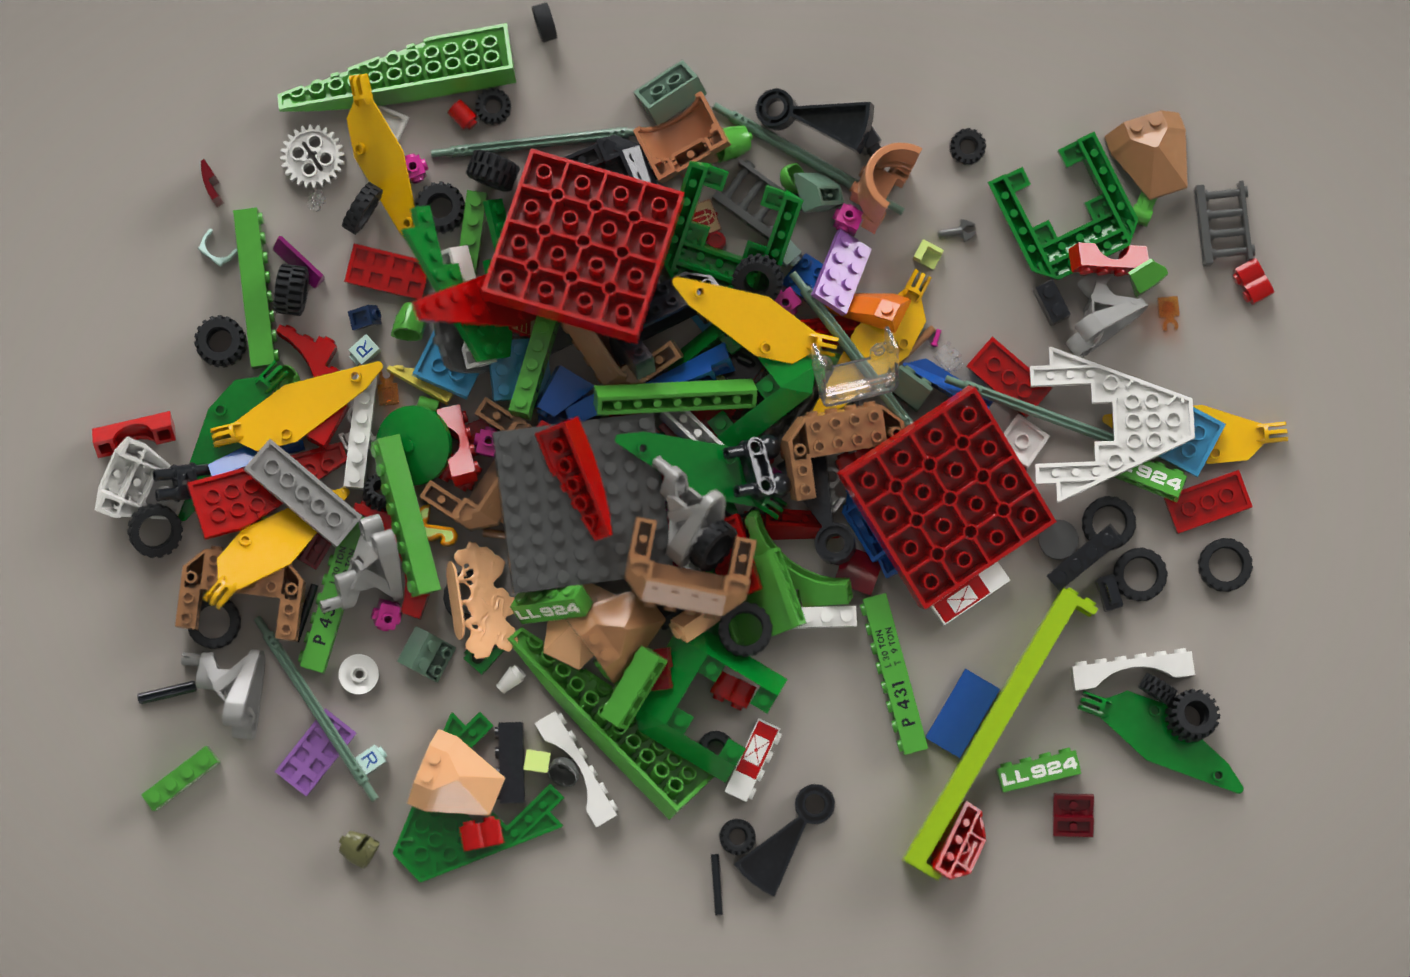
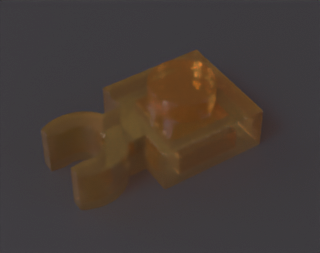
M1178 296L1157 298L1159 318H1165V322L1162 325L1163 331H1167V324L1169 323L1173 324L1174 331H1177L1178 322L1174 317L1180 316Z
M380 371L379 380L383 384L377 385L379 406L399 404L397 383H392L394 374L390 373L389 378H384L382 371Z

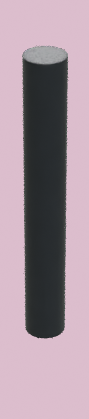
M312 583L302 608L298 643L319 587Z
M711 854L715 915H723L719 854Z

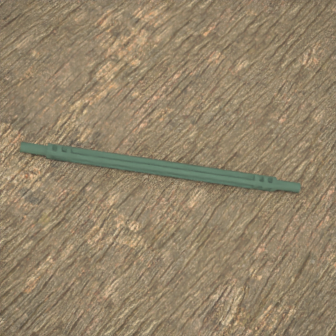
M716 102L712 107V110L727 117L728 121L737 126H746L749 133L751 132L758 138L850 189L854 181L859 182L856 178L734 110L732 112ZM887 197L886 200L890 202L887 208L902 215L905 208L889 200V197Z
M610 128L450 146V148L431 150L432 158L445 156L455 158L472 155L474 150L497 153L596 142L597 139L611 135L629 139V136H635L633 132L635 128Z
M796 271L790 274L791 279L801 290L800 294L833 337L839 338V345L888 409L904 421L905 427L913 423V420L825 305L811 296L812 288L805 284Z
M949 375L945 377L944 383L961 388L962 390L967 386L976 387L984 399L1100 441H1114V435L1110 432L991 390L974 382L962 381Z
M256 617L254 621L264 635L263 639L266 641V644L285 670L350 770V773L358 785L363 787L372 802L377 800L379 797L368 782L370 779L349 750L282 647V644L275 638L274 632L269 630L262 617Z

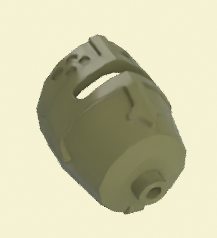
M349 831L346 836H342L339 840V843H341L339 852L352 864L365 869L375 855L380 842L367 834Z

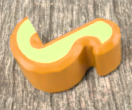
M430 504L423 505L420 508L428 542L442 538L440 541L442 546L450 547L455 545L458 541L456 530L451 527L428 524L431 506Z

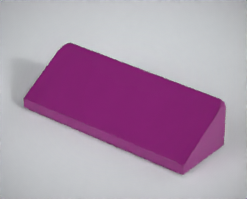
M282 236L277 238L273 251L289 265L307 267L309 284L313 288H317L325 280L324 275Z

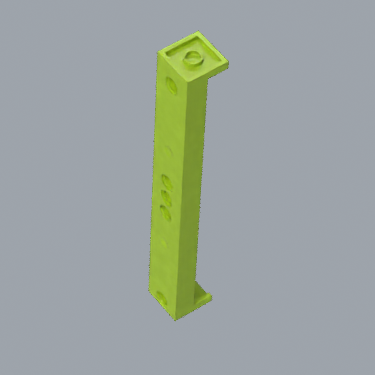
M1070 587L1059 591L901 859L939 881L942 875L926 864V861L1075 609L1087 617L1095 615L1099 609L1095 607L1096 603L1089 598L1082 599L1078 597L1079 593Z

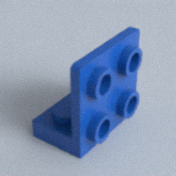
M805 253L783 279V285L787 288L791 287L798 296L804 299L800 294L801 290L789 275L796 271L805 284L813 290L823 264Z

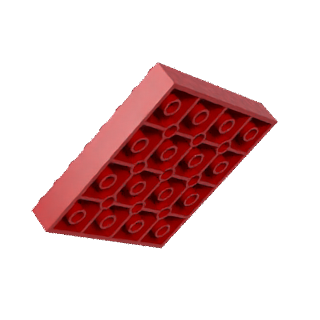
M530 149L481 290L482 300L637 344L684 204L685 192Z
M967 386L837 472L838 477L918 607L924 610L1057 522L977 388L974 386Z

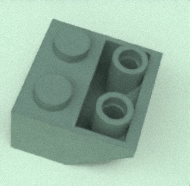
M821 173L794 174L795 186L799 197L804 200L802 204L803 212H826L845 203L840 185Z
M900 365L886 387L893 396L917 412L933 390L931 387L932 383L924 377L921 379L915 375L916 372L908 365L905 367Z
M415 626L397 662L438 683L456 647Z

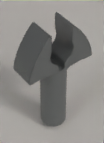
M961 219V225L958 228L939 230L938 236L939 238L960 235L963 237V242H966L976 234V231L967 233L962 230L966 227L975 226V224Z

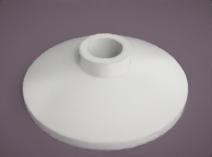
M363 654L349 656L342 662L339 668L341 685L353 694H365L371 691L379 679L377 664L373 659ZM358 671L363 672L362 678L356 677Z

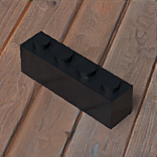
M1110 523L1049 572L1047 577L1059 591L1062 590L1123 540L1122 536Z
M498 722V727H495V739H499V747H495V759H499V767H496V770L505 777V781L497 800H500V804L525 803L523 722Z

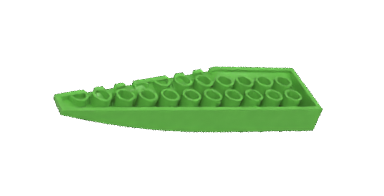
M505 23L423 39L424 42L417 45L414 43L407 45V48L398 52L393 50L388 52V55L385 57H375L348 67V71L343 73L335 72L330 74L331 77L321 81L319 79L314 80L306 87L301 85L277 94L279 112L351 109L354 100L349 76L359 74L369 75L373 100L377 106L405 103L517 83L508 25Z
M523 627L519 628L508 638L517 654L557 703L669 820L714 778L713 775L640 732L636 717H634L627 730L618 728L600 715L603 711V705L609 701L613 694L611 685L587 669L577 670L544 654L543 641ZM515 637H518V643L514 640Z

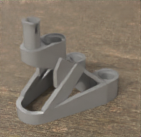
M1090 273L1077 284L1088 298V301L1083 309V319L1074 327L1078 333L1069 338L1065 343L1075 356L1081 358L1086 356L1136 320L1148 308L1143 298L1136 299L1114 295L1106 285L1112 274L1099 276L1097 273Z
M657 456L652 462V467L665 476L660 494L667 499L669 508V538L666 556L683 568L690 562L689 554L693 549V544L697 542L698 536H701L704 529H708L710 524L715 523L717 520H724L726 498L718 490L701 496L693 488L689 487L687 476L677 466L672 467L661 456ZM710 509L709 514H708L707 519H706L705 516H706L708 510Z
M379 514L358 520L360 537L354 555L349 561L350 566L348 571L334 575L337 596L319 601L323 614L338 608L345 610L354 607L360 591L377 587L385 592L392 602L403 598L396 539L391 529L384 530Z
M252 649L248 656L244 657L230 670L219 668L213 652H202L201 654L183 652L182 657L184 658H181L182 665L198 666L196 687L198 689L214 690L219 698L225 702L222 721L223 725L232 726V737L253 740L256 736L265 669L264 651Z

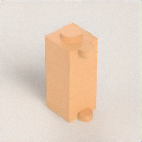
M683 611L671 619L669 627L677 639L688 643L718 623L721 616H716L714 620L704 618V613L696 612L694 616L684 614Z

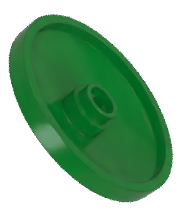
M417 405L404 406L394 410L383 420L378 429L376 439L400 434L413 486L427 484L430 480H435L444 472L449 464L448 459L451 458L452 438L447 424L435 411Z

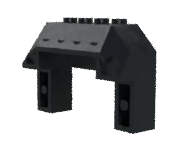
M617 135L597 139L596 144L563 157L598 168L605 166L606 170L658 184L656 181L658 178L653 169H651L641 145Z
M683 272L657 284L637 344L608 336L610 346L619 364H626L637 380L656 372L653 355L642 341L695 315H698L704 324L710 322L687 304L672 284L673 278L681 277L720 286L712 275ZM700 288L697 290V295L701 294Z

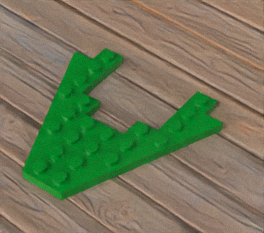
M502 198L483 201L494 251L507 218ZM430 206L411 208L414 227L402 229L401 233L435 292L463 283L459 263L444 264ZM492 259L482 261L485 274L489 270ZM454 323L476 363L511 357L512 331L509 330L508 326L495 327V325L480 326Z
M452 712L443 731L457 736L467 746L472 748L494 725L481 712L466 725ZM550 783L508 825L492 812L488 817L495 816V820H500L504 844L465 852L459 827L463 826V822L473 820L468 814L425 812L412 806L392 854L421 883L561 828L563 824L551 811L564 797Z

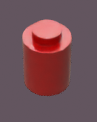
M461 99L454 103L447 112L463 130L467 128L471 130L478 123L476 121L478 116Z

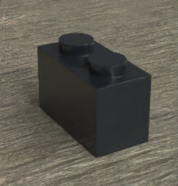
M1053 279L1034 289L1033 293L1050 326L1069 318L1071 313Z

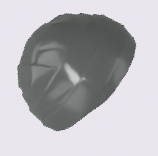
M558 757L549 765L548 776L555 784L562 787H571L579 780V769L573 760L567 757Z

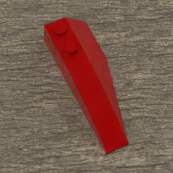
M577 416L535 433L551 474L560 481V488L564 493L567 492L571 498V505L582 515L581 520L594 540L597 541L612 536L610 513L601 475L579 417Z

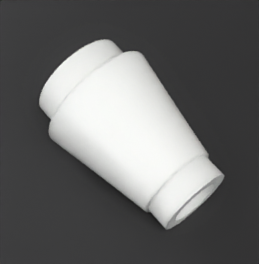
M515 664L513 667L510 666L496 686L505 694L523 682L526 674Z

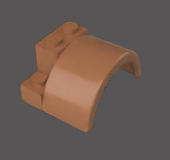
M701 91L695 94L696 98L693 104L677 117L659 126H638L633 130L655 175L662 184L679 174L684 178L690 161L714 164L719 161L716 153L731 146L725 131L719 125Z
M909 143L888 144L878 149L871 156L867 165L863 166L858 175L861 177L859 182L854 181L849 190L852 192L849 200L860 205L863 210L861 218L864 220L861 227L875 234L887 213L886 209L890 204L886 200L894 185L902 189L923 148ZM890 167L888 172L884 168Z

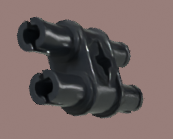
M190 462L185 465L176 466V464H173L170 468L153 470L154 481L172 480L173 484L172 488L155 490L156 501L174 500L175 502H180L181 500L191 499L187 484L182 485V481L192 482L196 481L197 477L211 475L208 467L209 464L196 465Z

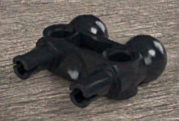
M767 434L760 438L753 437L749 440L740 441L738 446L725 447L723 449L725 459L740 458L746 484L737 485L733 488V494L736 498L751 496L755 500H762L771 496L782 498L790 492L792 488L790 478L784 473L773 474L769 460L776 458L781 451V443L774 435Z

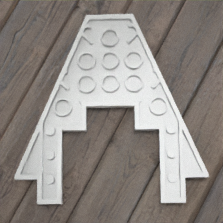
M1049 347V365L1030 366L1031 387L1091 385L1092 404L1112 403L1114 441L1094 442L1095 461L1035 464L1036 485L1056 484L1057 503L1195 439L1193 398L1053 347Z

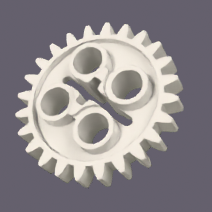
M309 124L308 130L301 126L302 132L299 133L294 129L295 136L288 135L290 142H283L287 148L281 149L285 156H281L280 159L286 162L281 166L283 169L288 168L285 174L286 176L292 174L290 178L292 182L298 179V186L304 182L306 189L309 187V184H312L313 188L316 189L319 183L323 188L324 181L331 184L330 177L337 179L335 172H342L338 165H344V161L340 158L345 157V154L339 152L343 149V145H337L340 139H333L335 136L334 132L327 134V127L321 131L320 125H317L315 130L311 124ZM319 139L320 145L318 147H311V141ZM303 142L307 144L313 155H315L323 171H319L314 161L310 158L302 145ZM297 150L304 151L301 158L294 157V153ZM325 155L331 156V161L327 164L321 162L322 157ZM308 166L315 168L312 174H305V169Z

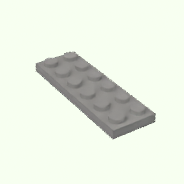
M271 439L265 443L243 469L334 547L341 543L358 523V520L363 517Z

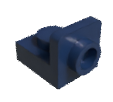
M365 305L348 311L353 331L382 324L381 311L377 305Z

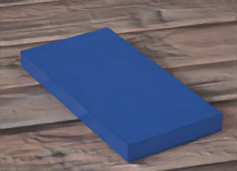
M965 669L925 738L960 758L1000 688Z

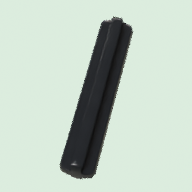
M195 681L139 693L137 698L139 704H145L196 692L197 687Z

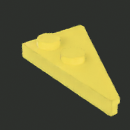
M401 365L388 366L387 372L445 405L449 403L454 395L412 376L415 368H403L404 366Z

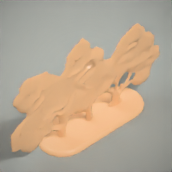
M469 541L465 549L457 550L454 554L456 563L462 567L461 574L457 575L455 564L449 561L446 568V578L456 637L458 640L464 637L466 626L471 631L470 637L466 641V649L474 653L476 659L489 657L494 645L507 652L512 650L513 645L508 641V638L516 631L506 621V618L514 614L510 606L515 598L510 597L504 588H496L494 586L495 580L503 573L505 560L499 555H495L487 546L479 547L476 542ZM464 564H469L467 568H464ZM473 569L474 574L470 578L465 579L464 577L467 576L466 572ZM471 580L473 584L470 585L467 583V581ZM460 583L466 584L470 589V597L466 600H461ZM462 605H466L471 613V617L464 621ZM472 625H478V629H474ZM515 637L514 640L518 643V637Z

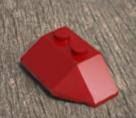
M964 801L956 810L931 855L933 870L948 880L971 874L986 842L985 827L982 819L983 813L968 801Z

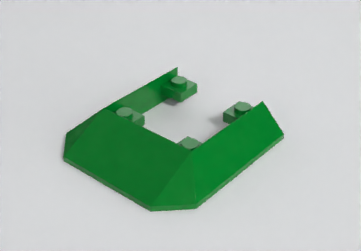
M1095 131L1057 151L1066 169L1083 161L1099 193V196L1084 202V206L1092 221L1057 237L1049 220L1034 227L1031 226L1015 194L1031 186L1023 167L988 182L1032 272L1055 280H1060L1074 273L1071 272L1068 249L1078 242L1096 243L1100 252L1106 257L1130 246L1139 219Z
M690 161L680 191L685 192L684 204L664 261L670 277L672 278L683 272L712 275L720 286L733 289L732 279L737 265L743 258H748L751 254L756 256L757 253H761L763 257L765 254L769 255V259L772 260L774 258L776 264L781 266L804 200L788 190L784 191L767 185L760 205L779 211L767 247L748 240L743 257L705 244L711 227L692 220L703 187L707 186L722 192L729 171L711 166L710 163ZM752 271L747 274V282L753 289L763 290L769 286V279L764 273Z
M712 324L680 350L684 357L667 369L670 371L716 347L720 343H725L731 355L737 353L743 346L730 336L726 337L717 326ZM808 355L793 364L757 356L769 372L766 377L755 384L765 400L735 423L732 422L724 410L709 420L707 423L718 439L724 445L731 447L738 446L740 441L758 437L813 394L817 366Z
M707 630L688 643L677 639L673 635L666 646L670 647L673 667L670 668L673 688L649 692L635 715L638 729L651 739L726 783L746 748L729 738L720 754L717 755L684 734L694 717L678 708V704L698 672L716 682L726 665L760 686L750 704L767 714L788 679L750 656L733 655L732 652L725 649L719 637Z

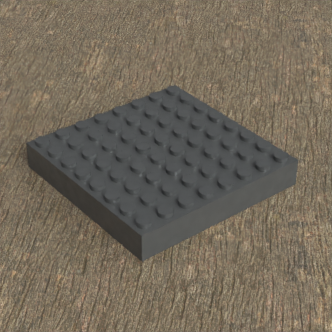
M653 413L580 421L601 475L613 534L597 541L594 540L582 522L580 512L571 505L572 500L567 492L564 493L560 488L561 483L556 476L553 477L535 436V433L554 425L491 433L512 593L625 579L624 573L635 517L657 521L650 560L655 563L673 566V561L666 556L669 530L665 499L660 494L662 486L661 473L615 442V436L618 434L636 432L656 433ZM640 445L639 449L641 452L645 451L644 445Z

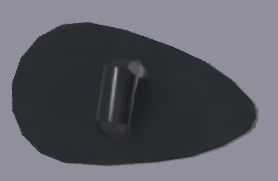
M744 347L734 355H731L729 352L735 371L724 374V380L754 379L764 365L757 356Z

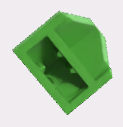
M1149 259L1128 272L1134 295L1138 297L1158 285L1168 275L1166 267L1155 262L1153 259Z

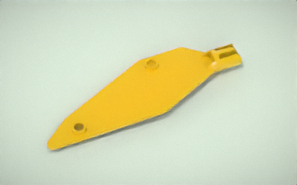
M369 75L349 76L354 102L346 119L354 157L368 181L383 190L380 201L401 233L402 229L414 227L410 209L415 207L404 151L373 100Z
M914 269L904 290L897 294L910 298L911 303L896 333L861 323L855 328L850 338L879 377H882L909 355L926 323L921 298L932 277L928 276L919 291L918 289L926 274L921 272L912 287L911 285L919 271L917 269ZM843 351L812 411L822 413L828 408L840 409L870 386L845 351ZM830 391H833L835 393L834 398L830 397Z
M675 277L672 280V284L690 307L755 356L793 364L811 353L831 357L836 355V353L822 351L820 348L822 346L837 349V345L823 343L822 338L838 342V337L816 333L768 296L681 277ZM700 288L701 294L697 295V290Z
M377 361L284 385L234 423L211 428L212 440L215 441L213 443L214 448L238 442L259 452L269 439L278 446L295 443L365 391L383 369V364ZM358 374V379L354 380L353 376Z
M1193 406L1226 424L1206 464L1249 460L1265 443L1288 441V437L1269 438V436L1287 434V429L1268 430V428L1287 426L1286 422L1261 424L1208 406ZM1105 414L1102 417L1103 423L1113 429L1112 414Z
M347 488L332 490L344 501L350 494ZM289 508L241 530L217 558L218 581L203 599L206 601L210 600V604L216 605V608L219 610L235 591L290 565L318 532Z

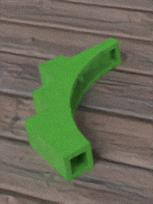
M751 510L745 519L746 529H749V539L757 540L754 557L766 553L767 550L778 547L770 538L763 524L760 510ZM782 552L795 589H798V599L802 602V607L850 603L853 598L850 578H833L819 575L804 569Z

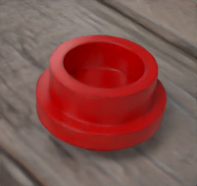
M714 231L708 235L706 244L723 249L726 244V238L721 232Z

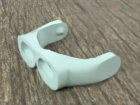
M210 228L204 235L198 250L221 267L234 258L238 253V249L235 248L229 256L223 258L211 255L206 249V240L213 232Z

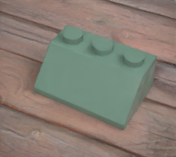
M681 60L635 90L634 94L650 118L659 126L695 101L696 93L701 91L705 96L707 92L699 77Z

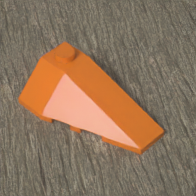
M855 293L847 314L843 316L825 305V307L831 314L896 333L911 303V299L893 293Z

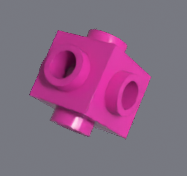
M419 154L405 156L410 182L416 184L423 181L424 177L427 176L425 171L429 170L425 158L420 159Z
M843 203L841 209L837 208L832 217L835 220L833 227L836 230L842 229L848 234L855 236L862 221L861 216L863 212L852 204Z
M791 287L784 292L781 290L774 300L792 315L797 314V308L802 305V301Z
M485 427V430H480V434L476 433L474 445H477L476 454L495 458L493 441L491 444H486L485 440H492L491 433L497 432L496 428Z
M379 598L377 608H373L371 619H373L377 629L382 631L395 630L396 625H399L401 621V607L398 602Z

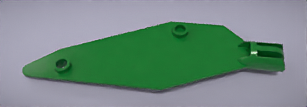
M274 359L258 377L234 380L208 408L190 462L196 465L209 464L244 447L245 445L237 442L214 448L213 443L215 441L212 440L213 434L210 429L237 421L268 398L289 372L285 370L272 383L283 370V367L279 365L268 375L278 363ZM211 475L197 477V480L211 477ZM192 499L184 501L178 514L181 521H186L195 512Z
M650 432L626 433L615 436V442L651 467L653 460L657 456H661L672 467L677 466L687 476L689 487L693 488L701 496L718 490L725 496L726 502L758 507L776 520L780 516L765 505L782 514L784 509L771 501L770 498L784 507L788 504L782 499L773 496L762 500H755L751 496L736 498L733 494V488L737 485L746 484L740 458L725 459L723 456V449L730 446ZM640 445L645 446L644 452L640 451Z
M1083 690L1082 695L1087 698H1080L1079 702L1083 705H1078L1077 709L1100 717L1146 761L1237 794L1243 792L1244 787L1230 765L1203 739L1195 743L1193 741L1186 743L1185 740H1178L1179 736L1176 735L1174 737L1171 734L1173 731L1172 729L1168 730L1167 726L1169 723L1165 722V717L1168 716V714H1165V709L1169 708L1166 704L1128 690L1109 698ZM1216 772L1220 774V779L1215 777Z

